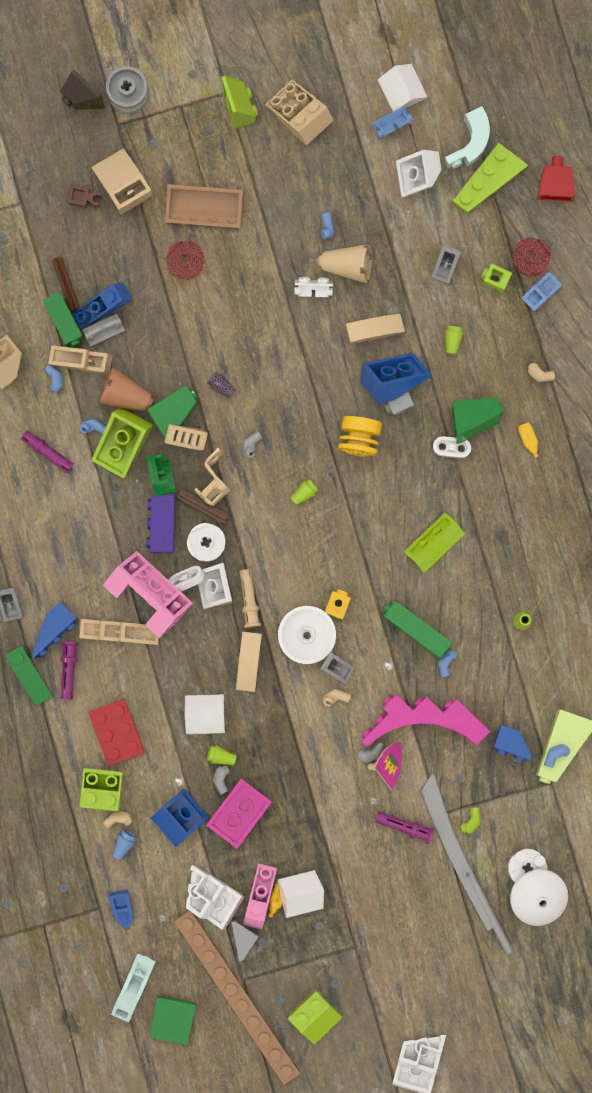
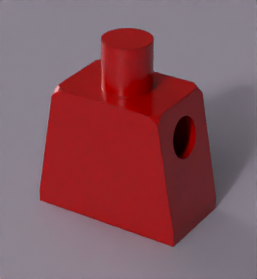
M553 156L552 166L547 165L543 169L537 200L572 202L575 198L572 168L563 166L562 156Z

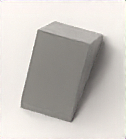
M443 245L432 278L449 284L461 251Z
M16 588L0 590V610L4 622L23 618L19 593Z
M330 652L320 670L346 685L355 667Z
M232 920L239 961H242L259 935L239 921Z

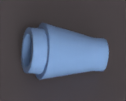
M127 830L119 833L112 856L122 860L136 843V836Z

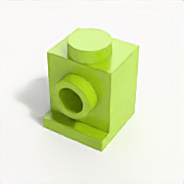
M491 263L489 269L486 267L481 276L484 279L482 284L503 294L512 272ZM495 276L498 278V281L495 282L491 278Z

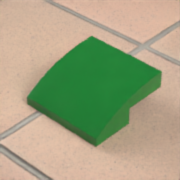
M157 996L150 1038L188 1045L196 1003Z

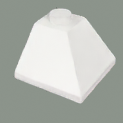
M421 150L396 160L401 197H407L433 186L441 172L439 152Z

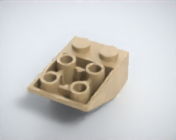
M291 80L265 104L286 128L305 145H308L334 121L327 106L294 80Z
M124 148L91 167L120 215L153 196L149 185Z

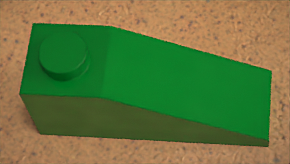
M20 646L5 655L16 676L36 706L53 697L25 646Z

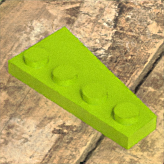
M498 143L452 203L468 214L508 181L515 178L521 171L528 168L529 165Z

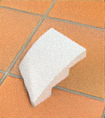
M192 865L186 908L199 918L208 919L220 929L225 930L245 896L206 871Z
M446 1035L432 1038L426 1037L415 1041H404L392 1085L418 1093H431Z

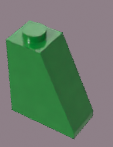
M57 292L42 300L67 347L71 346V348L80 345L84 338L61 293Z
M185 386L147 409L164 438L166 437L169 424L183 426L197 406L196 399L198 397L193 389L189 390Z
M498 397L452 401L456 444H460L500 423V416L503 415V405L499 404Z

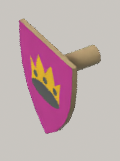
M394 743L386 747L376 763L368 764V770L377 771L391 791H393L400 773L402 760L401 743Z

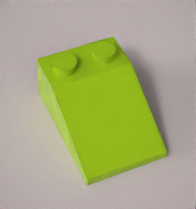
M222 76L223 96L234 129L256 123L255 116H258L256 106L251 105L250 99L252 94L250 88H246L243 81Z
M119 407L113 411L91 461L123 479L126 478L143 448L153 424Z

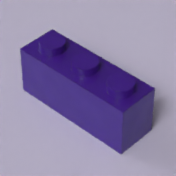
M152 494L151 499H148V510H151V518H147V529H150V537H147L146 545L151 553L174 554L175 495L155 496V494Z

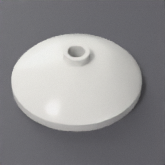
M301 606L291 610L282 619L278 630V640L281 649L291 660L302 664H312L321 661L332 651L336 640V630L332 619L323 610L313 606ZM305 632L310 633L311 637L309 639L303 637Z
M536 869L523 874L514 883L510 893V903L515 915L524 923L533 926H542L555 921L564 912L568 902V890L563 880L556 873L545 869ZM545 900L543 905L539 904L540 901Z

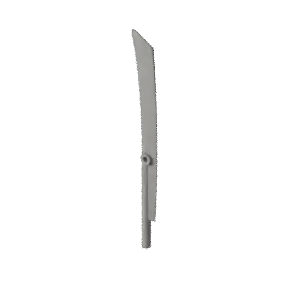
M432 773L420 790L432 822L464 889L487 931L493 929L506 955L510 954L513 950L463 853L447 815L435 773Z

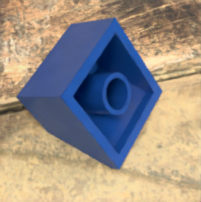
M183 789L150 818L172 844L177 847L209 817L190 794Z

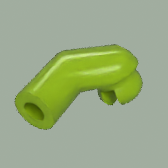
M480 807L470 808L471 819L461 825L463 833L471 834L480 825Z

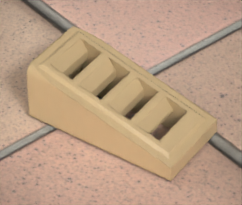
M169 424L164 443L203 451L208 433L197 428ZM178 430L176 439L173 440L175 431Z

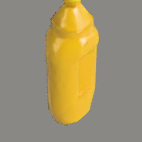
M528 422L518 426V432L525 448L537 458L538 440L532 425Z
M278 881L270 896L269 917H273V914L283 906Z

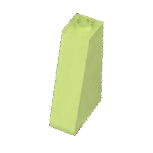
M561 709L557 710L536 772V776L540 777L539 781L548 784L551 781L557 782L591 734L592 720ZM559 744L569 747L570 754L567 757L557 758L553 768L544 765L549 749Z

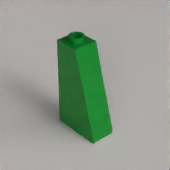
M396 601L393 604L389 602L383 610L386 613L383 618L437 659H440L452 644L450 640Z

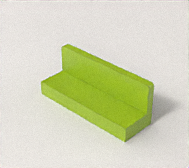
M444 513L404 553L425 573L465 533L453 518Z

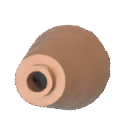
M112 368L105 380L98 402L104 405L144 412L145 409L151 407L153 399L150 398L151 394L119 370Z

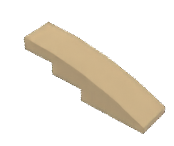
M80 619L78 638L158 645L159 637L146 624Z

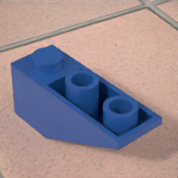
M124 283L112 284L73 312L72 316L80 330H83L119 310L132 301L133 298Z
M59 602L46 614L32 657L35 659L38 657L41 659L49 651L47 648L52 643L56 645L63 638L61 635L66 630L70 632L77 625L75 623L78 620L77 617L62 602Z

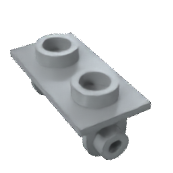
M117 314L83 329L91 347L125 331Z

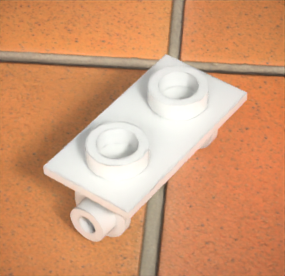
M299 277V280H295V285L299 286L295 287L294 295H298V297H311L312 290H315V297L332 296L333 288H329V286H333V281H329V278L320 277L318 280H310L309 277Z

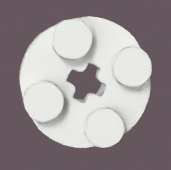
M202 523L191 530L187 539V547L191 555L197 560L210 562L220 557L224 551L225 537L217 526ZM204 537H206L207 540H212V542L209 544L210 547L206 548V546H201Z
M522 849L516 852L508 862V873L511 879L516 882L519 877L525 874V870L522 867L526 866L527 863H530V867L533 870H547L545 858L533 849Z

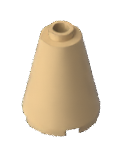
M365 244L324 251L319 256L318 264L323 271L367 283V280L370 278L372 260H369L368 254H372L371 246Z

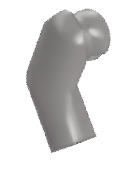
M258 431L254 432L243 442V454L247 458L255 456V444L262 439Z
M376 741L372 750H360L357 757L363 763L375 761L385 745Z
M226 765L219 766L213 777V782L220 795L229 791L224 783L226 775L229 774V768Z

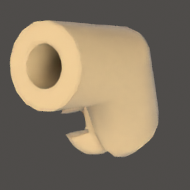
M531 363L528 366V373L535 381L555 380L554 371L543 372L536 363Z
M333 689L324 695L323 704L329 707L338 700L349 703L351 694Z
M115 811L103 823L109 829L116 822L129 826L133 819L128 812Z

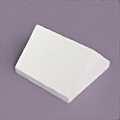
M412 64L396 65L378 79L392 111L404 105L407 108L428 98Z
M224 563L202 569L205 577L198 584L203 609L233 603Z
M224 694L185 696L186 734L225 733Z
M315 870L277 879L286 918L323 909L324 889Z

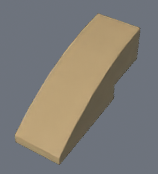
M400 314L347 323L345 326L350 345L405 333Z
M51 345L48 364L108 375L112 356L108 353L92 352L86 349Z
M242 632L236 690L255 692L262 634Z

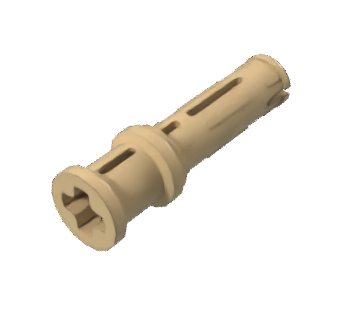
M240 570L244 601L242 612L244 613L246 623L244 628L260 627L261 623H259L258 619L259 607L255 602L252 570Z

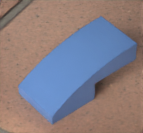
M548 272L521 298L533 311H536L562 284Z

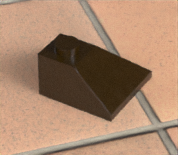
M73 69L60 90L61 100L68 107L72 106L75 110L103 109L105 106L101 94Z

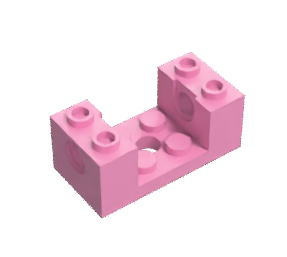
M138 551L122 562L103 584L116 598L121 596L128 586L132 587L150 606L155 608L157 611L146 623V626L159 638L173 627L193 604Z

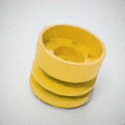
M343 416L341 430L349 433V435L339 437L340 441L346 443L338 444V450L360 457L377 456L378 450L371 447H378L379 442L372 440L371 437L381 435L382 422L364 417Z

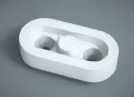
M442 436L434 441L433 451L438 456L465 458L471 452V444L468 440L456 444V438ZM439 444H444L445 450H440ZM458 446H463L464 452H459Z
M192 566L174 574L169 578V581L182 592L200 584L205 577V573L199 566Z

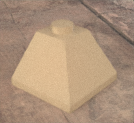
M7 335L0 339L1 389L10 385L17 378L22 354Z

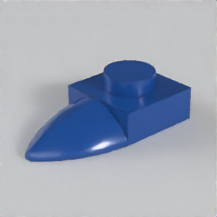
M123 890L109 893V900L115 919L123 928L129 929L133 916V906L129 891Z

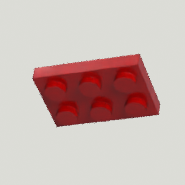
M125 699L88 712L108 767L145 753Z

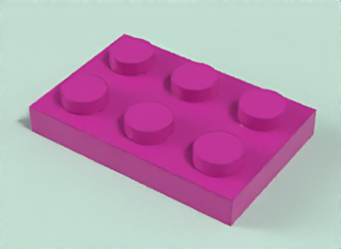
M241 778L206 826L237 849L272 801Z

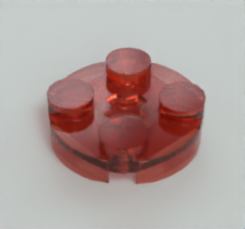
M525 238L514 249L512 255L513 264L520 273L528 277L536 276L547 269L551 253L548 245L543 240ZM527 253H535V261H529Z
M180 241L170 247L167 252L166 261L169 271L175 277L188 280L201 272L204 265V256L201 248L194 242ZM182 256H184V257L189 256V257H190V258H189V262H190V263H189V264H186V263H185V264H182V263H181V262H182L181 257H182Z

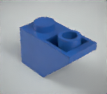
M500 725L492 746L497 748L496 752L507 756V753L515 755L514 759L525 762L526 759L531 760V753L521 732Z

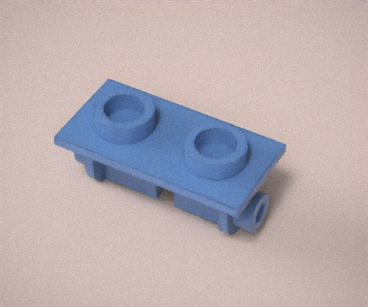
M404 105L373 122L372 126L377 138L380 139L382 137L385 138L386 135L406 124L409 125L413 118L410 113L408 114Z

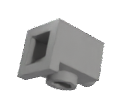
M409 392L393 401L383 403L387 414L391 413L392 417L414 407Z

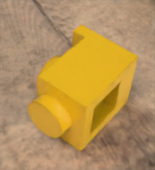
M337 589V592L333 591L325 613L343 620L351 599L347 597L348 593ZM336 600L342 601L341 607L335 606Z

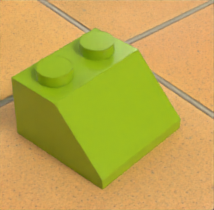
M317 989L312 991L288 1015V1020L314 1045L343 1018Z

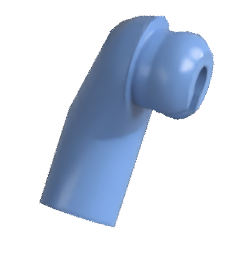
M322 212L324 229L321 230V236L323 239H331L334 235L331 212Z
M48 364L44 371L52 377L50 389L53 392H58L63 387V375L55 367Z
M97 419L83 421L79 429L84 434L98 431L103 435L106 425Z
M446 650L443 656L438 659L441 677L450 676L448 665L457 657L454 650Z
M559 744L549 749L544 765L553 768L557 758L567 757L570 754L569 747Z

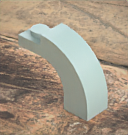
M482 106L465 114L464 121L470 131L471 141L465 148L445 157L444 164L447 169L453 167V169L463 164V161L469 167L483 154L488 142L490 126Z
M137 954L111 1015L129 1023L156 961L151 960L147 956Z

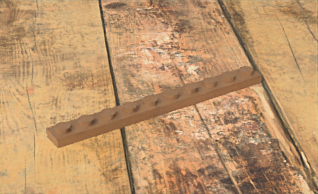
M189 910L174 921L282 1083L285 1085L300 1074L299 1070L194 914Z

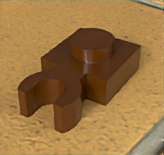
M71 184L67 204L86 208L87 203H91L93 207H100V203L93 200L95 197L102 198V194L97 191L89 193L90 189L88 187Z

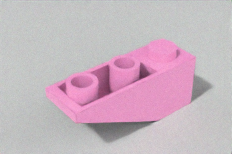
M258 863L243 923L244 926L262 930L277 868Z

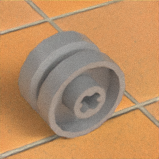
M125 66L117 68L109 75L106 82V91L112 107L119 113L126 115L141 111L149 98L148 85L143 73L136 68Z

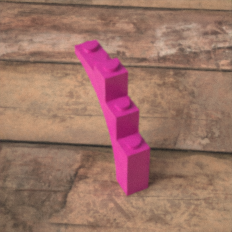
M390 694L383 701L385 706L382 709L387 715L384 716L382 714L375 721L377 725L372 730L368 728L361 735L364 738L361 742L368 747L378 737L393 729L420 723L449 728L466 737L474 745H478L490 731L457 699L454 701L450 699L443 706L445 710L442 712L428 697L424 699L420 697L413 704L415 708L412 710L397 694L394 696Z

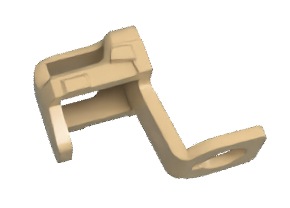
M219 448L205 461V467L214 477V480L202 493L197 488L194 490L210 506H214L231 491L211 469V466L223 455Z

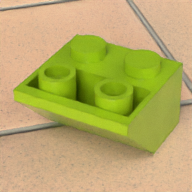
M84 768L79 807L120 811L123 772Z

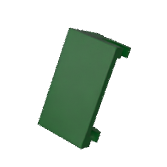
M166 455L146 456L155 496L176 492L169 460L159 462V460L165 459Z

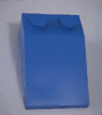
M413 353L362 364L360 383L377 404L399 398L428 379L431 373Z

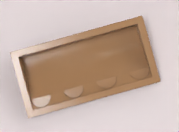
M167 184L165 222L241 228L244 190Z

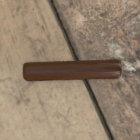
M61 257L55 258L52 262L70 312H74L79 309V305L63 259Z
M183 489L179 490L176 496L178 500L222 524L228 521L229 514L208 505L202 499Z

